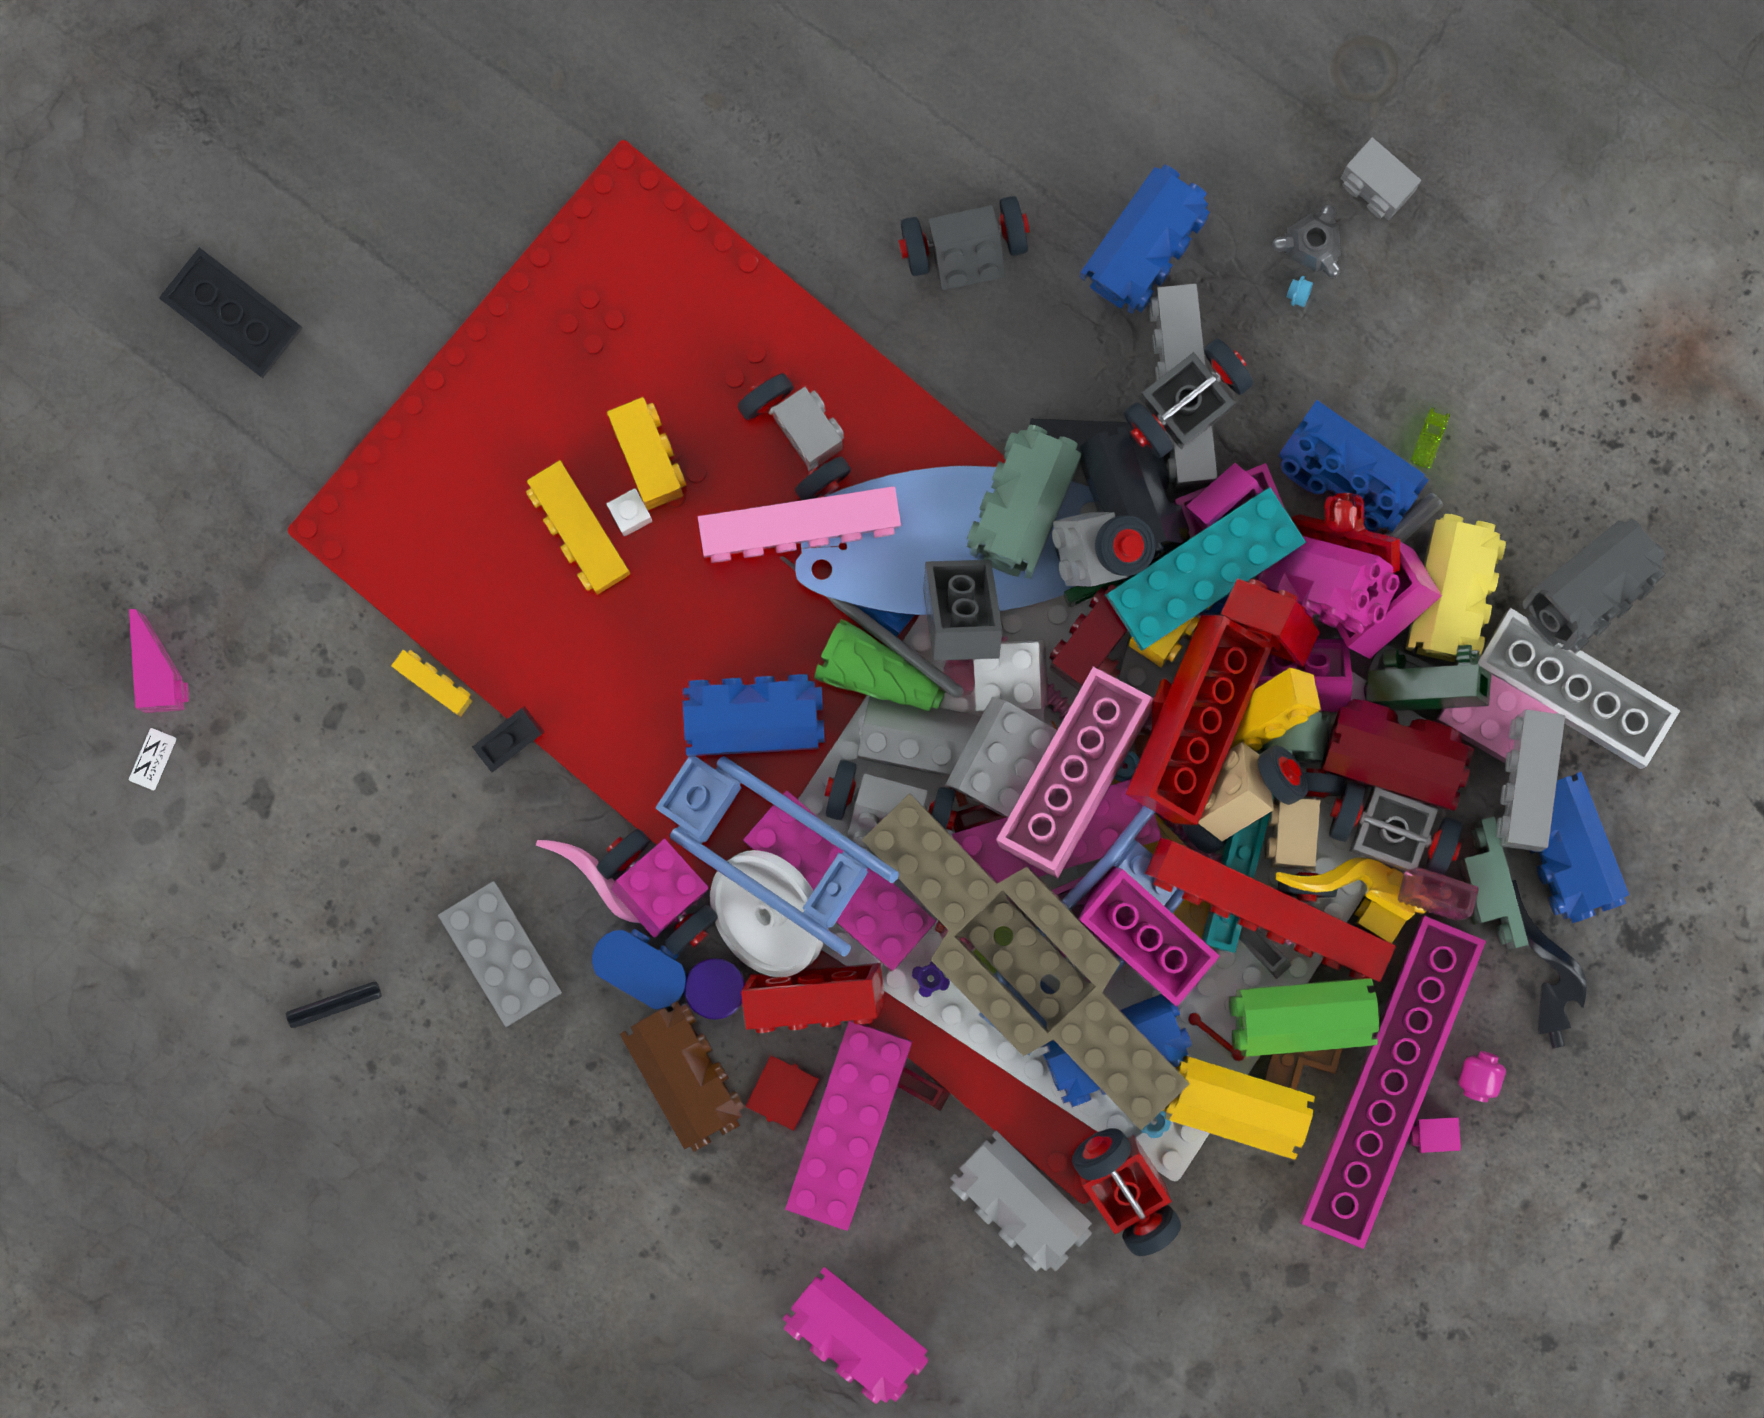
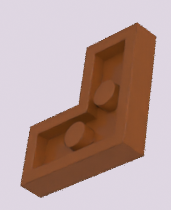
M1343 1048L1271 1054L1264 1080L1297 1090L1303 1065L1336 1074Z

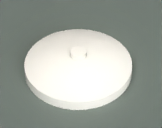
M751 850L739 853L727 861L801 912H804L802 908L812 895L813 889L804 876L786 860L769 852ZM716 872L710 891L711 908L718 915L715 924L726 945L743 963L762 974L773 977L792 976L813 963L822 949L823 942L720 872Z

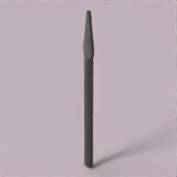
M781 556L780 559L795 571L796 565L784 556ZM827 597L836 608L950 695L956 698L962 696L963 688L857 606Z

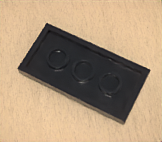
M200 247L159 297L162 302L262 379L302 330L301 325Z

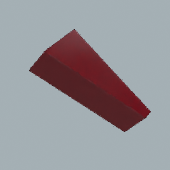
M979 804L958 811L953 827L955 833L1006 817Z
M904 1067L898 1087L941 1111L950 1093Z

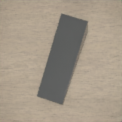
M1244 927L1241 928L1239 940L1275 979H1278L1291 966L1288 958L1258 928L1256 932Z

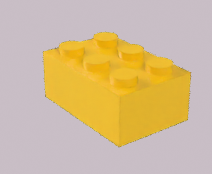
M644 397L607 411L647 511L682 497L681 488L686 486L678 463L671 465L669 457L674 456L666 433L659 435L657 427L662 425L654 404L647 405Z

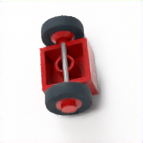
M1109 1128L1093 1134L1078 1146L1072 1156V1163L1079 1174L1082 1186L1113 1233L1117 1234L1124 1230L1122 1237L1130 1252L1136 1256H1147L1169 1245L1178 1235L1181 1229V1221L1174 1209L1168 1205L1172 1200L1166 1183L1134 1134L1127 1138L1121 1130Z

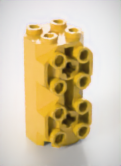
M1183 1057L1184 1062L1180 1061L1179 1066L1175 1068L1190 1084L1162 1110L1166 1112L1165 1119L1287 1158L1296 1159L1298 1154L1292 1151L1295 1146L1302 1148L1313 1117V1109L1307 1108L1308 1101L1314 1103L1315 1096L1196 1058Z

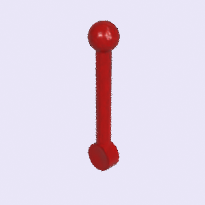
M1191 1013L1189 1015L1188 1022L1192 1026L1197 1025L1227 1049L1235 1061H1242L1245 1056L1241 1055V1051L1239 1049L1234 1050L1230 1043L1202 1022L1199 1014Z

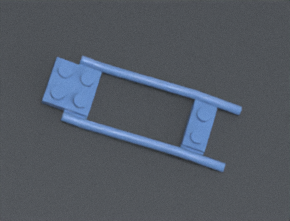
M689 756L655 807V809L679 825L670 834V838L842 956L849 954L851 946L830 932L828 928L833 927L868 873L867 868L890 883H894L899 877L898 871L725 756L718 760L716 769L696 756ZM741 783L843 850L842 854L838 853L802 908L804 912H801L702 845L703 841L706 842L742 788L740 786Z
M1143 806L1101 860L1063 898L1062 901L1070 910L1114 866L1126 871L1172 914L1184 900L1181 898L1183 892L1173 888L1170 893L1153 885L1155 879L1145 874L1153 854L1135 840V837L1154 815L1155 812ZM1037 926L1036 929H1037L1044 937H1046V935H1045V934L1040 930V928ZM1116 954L1115 956L1121 961V963H1120V965L1118 966V968L1116 969V971H1115V973L1113 974V976H1114V975L1122 968V966L1126 963V962H1125L1121 957H1119L1117 954ZM997 971L994 975L1047 1029V1022ZM1042 980L1040 981L1041 989L1045 993H1055V991L1052 988H1050L1046 983H1044ZM980 1012L979 1016L982 1017L986 1022H988L991 1026H993L996 1029V1027Z

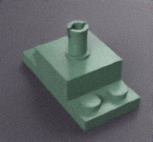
M1495 817L1482 819L1473 823L1475 829L1471 830L1474 848L1480 849L1481 854L1457 861L1462 884L1435 889V899L1445 896L1450 897L1449 899L1438 901L1437 906L1439 910H1443L1444 908L1468 903L1473 925L1499 919L1501 925L1496 926L1498 939L1501 945L1506 944L1507 950L1529 945L1503 847L1500 846L1501 839L1496 837L1497 824Z

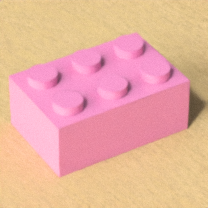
M1491 674L1489 706L1443 708L1434 722L1453 727L1459 731L1462 739L1505 763L1507 752H1511L1514 746V740L1509 739L1512 719L1515 720V717L1525 709L1555 714L1557 712Z

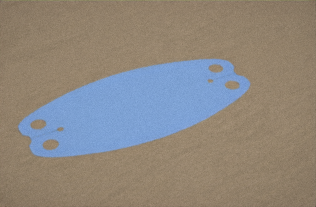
M949 466L913 470L869 480L829 494L828 496L895 486L901 526L894 529L895 534L892 536L874 538L873 532L863 533L861 540L847 542L846 550H841L839 547H831L839 546L841 537L830 538L829 545L821 546L822 548H809L808 542L801 543L802 554L796 560L795 567L797 580L810 590L836 600L896 613L927 615L923 593L925 562L984 559V555L978 553L976 558L970 554L971 548L967 547V537L973 522L980 523L981 518H979L980 506L987 491L991 493L995 491L991 486L994 481L992 477L996 467ZM1071 482L1056 520L1080 515L1081 508L1085 503L1094 502L1088 486ZM1054 526L1031 579L1025 578L1026 571H1021L1019 577L992 568L999 611L1044 602L1062 596L1064 591L1075 587L1066 586L1065 581L1061 578L1059 572L1060 561L1052 539ZM820 559L827 560L832 565V574L824 580L815 578L811 571L813 563Z

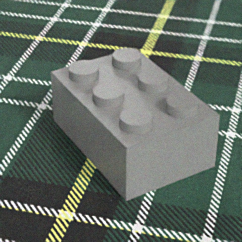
M992 697L946 785L992 811L1009 818L1055 736L1057 729L1006 700Z

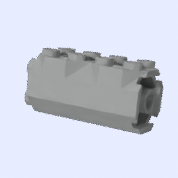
M995 1131L991 1135L995 1141L991 1144L988 1140H985L959 1167L963 1174L958 1177L954 1173L950 1177L954 1182L950 1188L964 1202L970 1197L978 1205L974 1211L988 1225L994 1221L1002 1229L997 1234L1011 1248L1018 1244L1025 1251L1021 1257L1036 1272L1041 1267L1045 1271L1050 1267L1057 1271L1069 1258L1065 1252L1073 1244L1080 1247L1092 1234L1088 1229L1092 1223L1007 1140Z

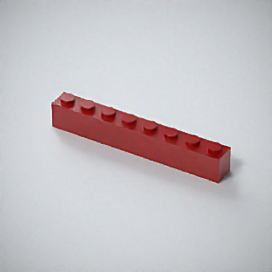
M1160 838L1145 872L1146 875L1155 879L1154 886L1170 893L1173 888L1183 892L1182 899L1200 906L1201 901L1212 905L1209 911L1228 919L1229 914L1240 918L1237 923L1238 925L1253 932H1256L1259 927L1267 931L1266 938L1284 945L1285 940L1295 944L1294 951L1309 958L1315 953L1323 957L1321 964L1337 971L1340 970L1341 966L1351 970L1348 976L1353 979L1370 978L1381 982L1396 948L1395 945L1168 839Z

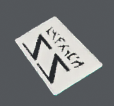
M150 728L129 781L154 791L174 747L176 738Z

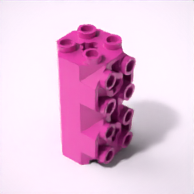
M1302 536L1306 541L1305 544L1256 575V580L1266 584L1268 590L1278 593L1281 589L1297 597L1296 601L1305 607L1307 615L1313 617L1314 614H1320L1318 620L1331 627H1337L1338 623H1340L1347 630L1357 634H1362L1364 628L1372 623L1379 624L1383 622L1391 600L1399 587V577L1393 573V566L1380 556Z
M824 1266L820 1271L824 1275L823 1279L821 1280L816 1276L792 1305L791 1310L795 1314L791 1316L789 1313H786L783 1317V1320L787 1323L783 1329L798 1341L802 1337L812 1344L809 1350L823 1362L828 1358L838 1364L835 1371L849 1383L854 1379L864 1386L861 1392L875 1404L880 1400L887 1403L890 1398L896 1402L908 1388L904 1382L911 1373L917 1376L929 1360L925 1356L928 1349Z

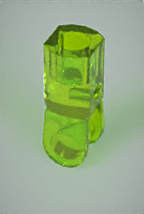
M1433 407L1429 409L1410 459L1412 464L1425 469H1431L1450 417L1449 413L1442 415L1434 412L1435 408ZM1429 424L1440 427L1438 435L1427 431Z

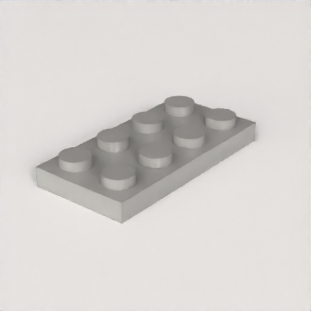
M495 881L438 915L506 1028L562 994L561 989Z

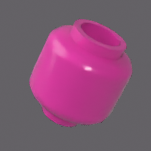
M1480 1051L1479 1056L1471 1055L1465 1059L1458 1080V1084L1464 1090L1463 1094L1477 1101L1488 1102L1489 1098H1495L1499 1095L1506 1075V1069L1502 1064L1498 1063L1499 1057L1497 1055Z

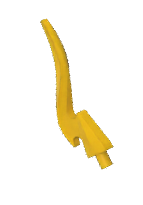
M1355 857L1333 870L1317 876H1296L1282 872L1276 873V880L1296 889L1310 892L1333 891L1354 881L1361 880L1367 885L1368 891L1365 896L1405 920H1409L1415 912L1424 914L1427 909L1426 901L1414 898L1412 887L1394 886L1388 881L1387 876L1394 872L1393 869L1371 858Z

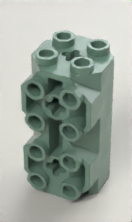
M1029 425L1027 430H1020L1018 434L1011 432L1004 449L1006 451L1004 455L1006 461L1005 463L999 461L992 477L994 481L991 488L995 489L993 493L988 491L985 493L980 506L979 518H981L980 523L973 522L967 537V547L971 548L970 554L976 558L978 553L984 555L983 560H991L992 568L1019 577L1021 571H1026L1025 578L1030 579L1033 576L1053 528V521L1058 516L1081 460V453L1076 450L1078 444L1075 441L1066 437L1056 439L1046 435L1047 431L1036 425Z

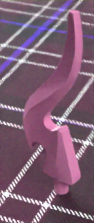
M537 840L536 846L556 852L573 862L591 881L605 904L616 916L629 922L640 923L611 890L615 883L613 878L607 880L597 870L596 866L599 861L583 849L570 844Z

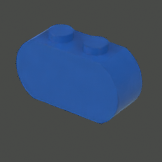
M633 929L631 934L625 930H616L604 935L596 944L592 955L593 968L598 977L655 1010L669 1008L672 1006V1003L681 999L684 994L687 976L683 965L676 961L679 956L678 954L674 955L663 945L659 950L648 945L651 938L636 929Z

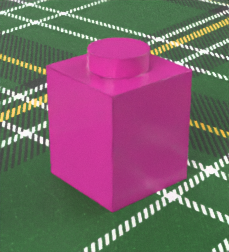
M1459 1117L1417 1119L1416 1126H1413L1411 1129L1412 1146H1417L1418 1153L1461 1151Z

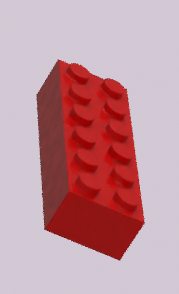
M1201 615L1125 795L1173 823L1198 825L1273 645L1226 616Z

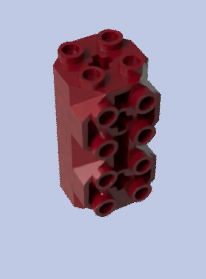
M1353 699L1347 703V706L1339 708L1329 735L1331 737L1327 745V755L1324 756L1321 764L1323 771L1446 810H1456L1460 798V792H1457L1460 787L1464 788L1467 783L1470 769L1465 768V766H1469L1474 748L1463 744L1458 730L1421 718L1412 720L1409 726L1400 725L1398 715L1394 710L1366 700Z

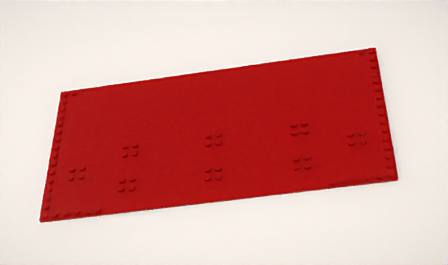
M621 140L289 525L287 531L293 539L505 718L508 719L525 706L544 731L542 735L534 740L538 746L634 827L643 831L653 843L658 845L663 839H666L711 891L712 881L717 870L670 838V834L679 825L655 809L689 757L686 755L685 747H692V744H687L684 736L683 701H687L689 698H684L683 689L689 688V681L709 680L710 685H722V679L742 678L743 685L755 684V677L774 676L775 682L788 681L789 675L797 674L808 675V681H815V688L822 687L823 710H817V720H823L825 742L818 743L819 749L696 756L714 769L717 768L718 760L725 756L782 795L787 790L798 800L867 696L814 679L818 664L821 666L824 664L821 656L836 625L840 623V619L846 620L885 645L836 608L829 598L810 590L797 580L796 571L783 562L780 557L784 556L796 565V560L802 554L801 543L796 544V550L777 553L776 547L763 549V555L744 558L743 552L730 554L731 560L711 563V557L704 558L698 516L802 501L797 495L795 488L809 473L807 465L777 424L773 414L770 415L768 412L762 413L753 419L746 420L737 407L738 403L750 393L749 389L763 379L767 381L782 373L789 378L794 388L781 402L803 387H806L809 393L815 390L825 405L824 409L826 412H824L826 418L829 420L833 417L844 432V439H842L843 449L823 463L843 457L851 468V472L838 483L839 488L834 492L869 480L913 470L949 466L997 467L999 461L1005 463L1006 459H1004V456L629 142ZM644 397L647 405L653 403L662 425L657 427L659 435L666 433L674 456L669 457L671 465L678 463L686 486L681 488L682 497L648 510L653 522L624 537L607 503L635 488L641 499L642 497L607 411ZM559 460L631 574L598 595L593 588L589 591L585 589L577 574L582 572L576 560L569 563L560 548L565 542L559 533L553 536L544 523L543 519L548 516L542 505L535 508L526 494V491L531 489L527 480ZM841 542L839 546L831 547H839L841 550H846L847 544ZM817 560L812 565V574L817 579H827L832 574V565L827 560ZM915 615L897 638L903 641L920 615ZM742 783L740 784L742 788L708 840L702 842V845L726 861L739 853L752 850L744 843L743 839L773 806L772 803ZM821 950L813 963L804 970L846 965ZM884 991L885 1003L878 1017L868 1024L871 1027L912 1040L913 1042L908 1054V1058L994 1131H997L1014 1148L1081 1204L1088 1203L1091 1198L1082 1186L1079 1174L1073 1166L1072 1156L1078 1146L1088 1137L1097 1133V1131Z

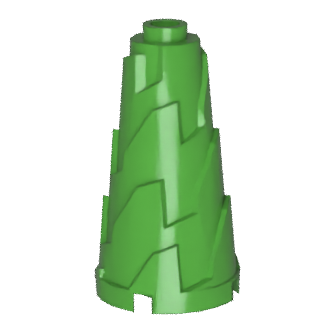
M840 619V623L836 625L821 656L824 664L823 666L818 664L814 679L823 683L856 691L877 699L890 700L902 705H911L929 712L932 707L938 710L946 691L941 690L939 685L904 660L900 655L843 619Z

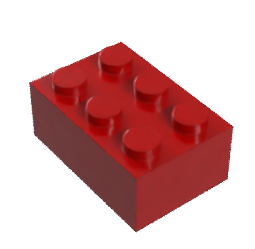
M1237 578L1221 615L1228 617L1273 645L1269 653L1270 655L1304 667L1320 633L1312 622L1313 618L1305 613V607L1300 605L1296 601L1297 597L1290 592L1280 589L1276 593L1268 590V586L1258 580L1250 579L1249 582Z

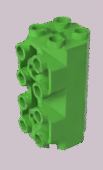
M1343 979L1320 981L1317 983L1236 989V996L1229 997L1230 1015L1235 1016L1236 1029L1232 1030L1231 1034L1233 1049H1239L1242 1056L1248 1057L1377 1045L1378 1039L1372 1038V1033L1379 1032L1377 997L1375 992L1369 993L1367 986H1374L1372 979Z

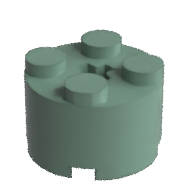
M1316 712L1308 717L1306 722L1293 726L1285 731L1283 736L1274 738L1264 744L1260 750L1264 752L1270 747L1278 745L1295 756L1297 762L1314 763V761H1323L1324 756L1327 755L1330 716H1322V713Z

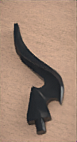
M1512 880L1528 944L1559 974V982L1557 984L1543 983L1541 985L1538 1033L1539 1035L1549 1033L1552 1049L1564 1047L1562 1030L1571 1028L1564 1007L1567 1002L1576 1001L1581 1008H1584L1587 991L1586 978L1579 963L1551 941L1535 925L1523 905L1517 881Z

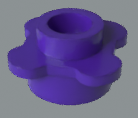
M932 961L924 967L916 966L912 971V977L917 980L920 987L919 994L923 997H930L932 992L939 989L945 991L950 985L949 979L944 976L943 972ZM929 975L934 977L932 982L927 979Z

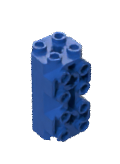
M1166 164L1161 169L1153 168L1079 275L1083 281L1089 277L1093 281L1089 287L1116 307L1122 308L1124 304L1129 305L1127 312L1131 314L1135 310L1141 313L1150 302V297L1154 293L1151 290L1154 284L1161 286L1171 272L1170 269L1173 265L1169 261L1173 257L1177 260L1182 257L1190 245L1189 242L1192 239L1189 237L1190 233L1193 231L1198 234L1210 214V211L1207 210L1208 203L1204 199L1207 193L1194 183L1187 185L1178 179L1180 174Z
M1318 400L1315 401L1278 455L1282 459L1280 466L1283 473L1308 492L1323 494L1325 491H1329L1334 496L1337 493H1353V496L1354 494L1360 495L1364 501L1363 524L1365 529L1370 532L1378 531L1379 528H1382L1392 533L1429 481L1424 476V473Z
M806 674L789 675L788 681L775 682L774 676L755 677V684L743 685L742 678L722 679V685H710L709 680L689 681V688L683 689L684 698H689V700L683 701L684 736L687 744H692V747H685L687 756L819 749L818 743L825 742L823 720H817V710H823L822 687L815 688V681H808V675Z
M1582 772L1557 780L1548 848L1540 852L1529 850L1530 854L1537 852L1541 859L1542 865L1536 866V870L1543 885L1548 884L1552 896L1548 897L1552 912L1555 916L1562 914L1564 919L1570 918L1572 923L1595 916L1594 909L1601 906L1604 912L1626 904L1624 897L1628 896L1629 892Z
M1159 994L1120 1010L1174 1067L1179 1066L1180 1061L1184 1062L1183 1057L1188 1055L1186 1048L1192 1047V1043L1186 1028L1180 1029L1175 1017L1180 1015L1178 1006H1174L1167 998ZM1054 1040L1041 1046V1048L1048 1046L1049 1052L1043 1055L1057 1091L1064 1089L1066 1092V1096L1061 1097L1063 1104L1070 1102L1071 1107L1078 1106L1092 1100L1090 1093L1101 1090L1102 1095H1106Z

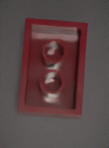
M1113 584L1107 590L1103 587L1098 590L1088 605L1092 609L1087 616L1083 613L1079 615L1070 627L1069 633L1072 634L1068 642L1061 639L1049 656V659L1052 660L1049 669L1078 691L1082 688L1092 668L1098 669L1128 631L1105 596L1116 588Z

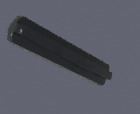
M373 981L290 1010L286 1013V1018L289 1026L296 1028L377 1000L382 997L379 984Z

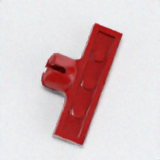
M1337 493L1333 498L1332 496L1327 497L1324 503L1325 520L1301 514L1290 517L1302 536L1380 556L1393 566V573L1400 571V539L1370 532L1365 529L1363 524L1364 501L1360 495L1354 494L1353 496V493Z

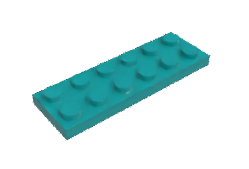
M1269 487L1105 596L1142 651L1229 594L1237 578L1246 582L1305 544L1306 541L1271 487Z

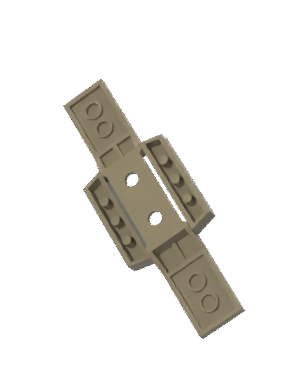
M911 793L862 839L880 860L899 872L898 879L949 930L930 960L1023 1057L1054 1040L1140 1130L1148 1125L1190 1084L1103 992L1121 961L1093 932L1078 920V917L1029 866L998 883ZM1007 895L1013 900V902L1040 928V930L1067 956V958H1068L1091 982H1087V981L1079 974V972L1052 946V944H1051V943L1025 918V916L1007 899ZM1006 926L1012 930L1013 940L1009 945L1002 946L995 941L994 932L998 927ZM960 938H966L1047 1022V1029ZM1052 974L1059 979L1060 987L1057 992L1048 994L1041 989L1040 981L1045 975Z

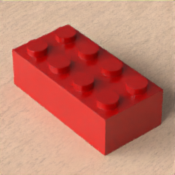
M881 963L806 969L788 977L751 974L741 990L746 1030L756 1029L757 1033L772 1032L775 1030V1027L788 1026L789 1030H801L807 1028L808 1024L821 1023V1027H834L840 1025V1021L853 1020L854 1024H867L873 1022V1019L878 1017L885 1003Z

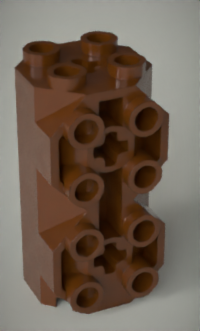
M676 1001L671 1004L674 1009L673 1011L669 1012L668 1009L663 1008L631 1026L630 1028L633 1031L631 1035L627 1031H623L620 1033V1036L684 1150L691 1147L692 1151L695 1152L711 1143L709 1136L717 1131H720L723 1136L740 1126L738 1119L743 1117L740 1111L746 1107L737 1091L734 1090L730 1093L724 1082L729 1077L721 1063L718 1061L713 1064L708 1053L713 1051L704 1033L697 1035L692 1024L697 1022L689 1006L687 1004L680 1006L679 1002Z

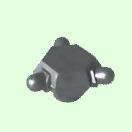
M1326 205L1321 213H1310L1287 228L1285 237L1274 239L1272 243L1274 250L1278 252L1286 251V254H1289V259L1314 271L1324 270L1330 278L1337 277L1340 273V267L1336 261L1341 256L1339 225L1335 224L1336 221L1334 220L1336 215L1335 207Z

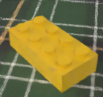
M402 650L391 666L461 718L472 703V700L469 698L471 694L461 686L455 688L453 686L454 682L446 675L442 674L440 677L436 674L438 670L428 662L422 664L420 662L422 658L412 650H409L408 653Z

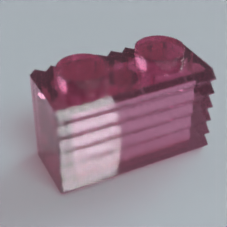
M1418 867L1405 871L1398 901L1399 903L1404 902L1405 905L1410 904L1411 907L1416 906L1417 909L1422 908L1423 911L1428 910L1429 913L1434 912L1435 915L1440 914L1441 917L1446 916L1447 919L1452 918L1455 921L1472 916L1479 888Z

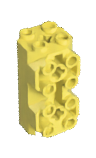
M1444 514L1443 518H1440V520L1436 519L1433 522L1424 567L1442 596L1411 623L1405 650L1412 651L1416 646L1418 647L1416 654L1455 662L1458 645H1471L1472 650H1478L1479 656H1481L1485 637L1480 636L1481 628L1488 624L1492 605L1486 604L1487 595L1491 596V593L1496 590L1499 573L1494 572L1495 564L1502 560L1506 541L1500 540V534L1494 532L1496 525L1483 521H1476V525L1463 523V517L1453 514Z

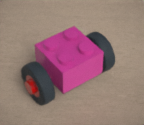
M637 829L624 839L621 837L616 839L606 849L608 853L598 863L596 868L607 880L614 877L620 871L627 870L615 881L611 890L654 938L674 921L678 923L675 926L674 932L665 941L666 947L674 955H677L688 946L696 947L709 935L706 930L717 920L718 915L709 905H705L695 913H690L686 916L685 911L703 897L709 887L666 839H663L643 858L638 860L640 853L648 846L650 840L643 831Z

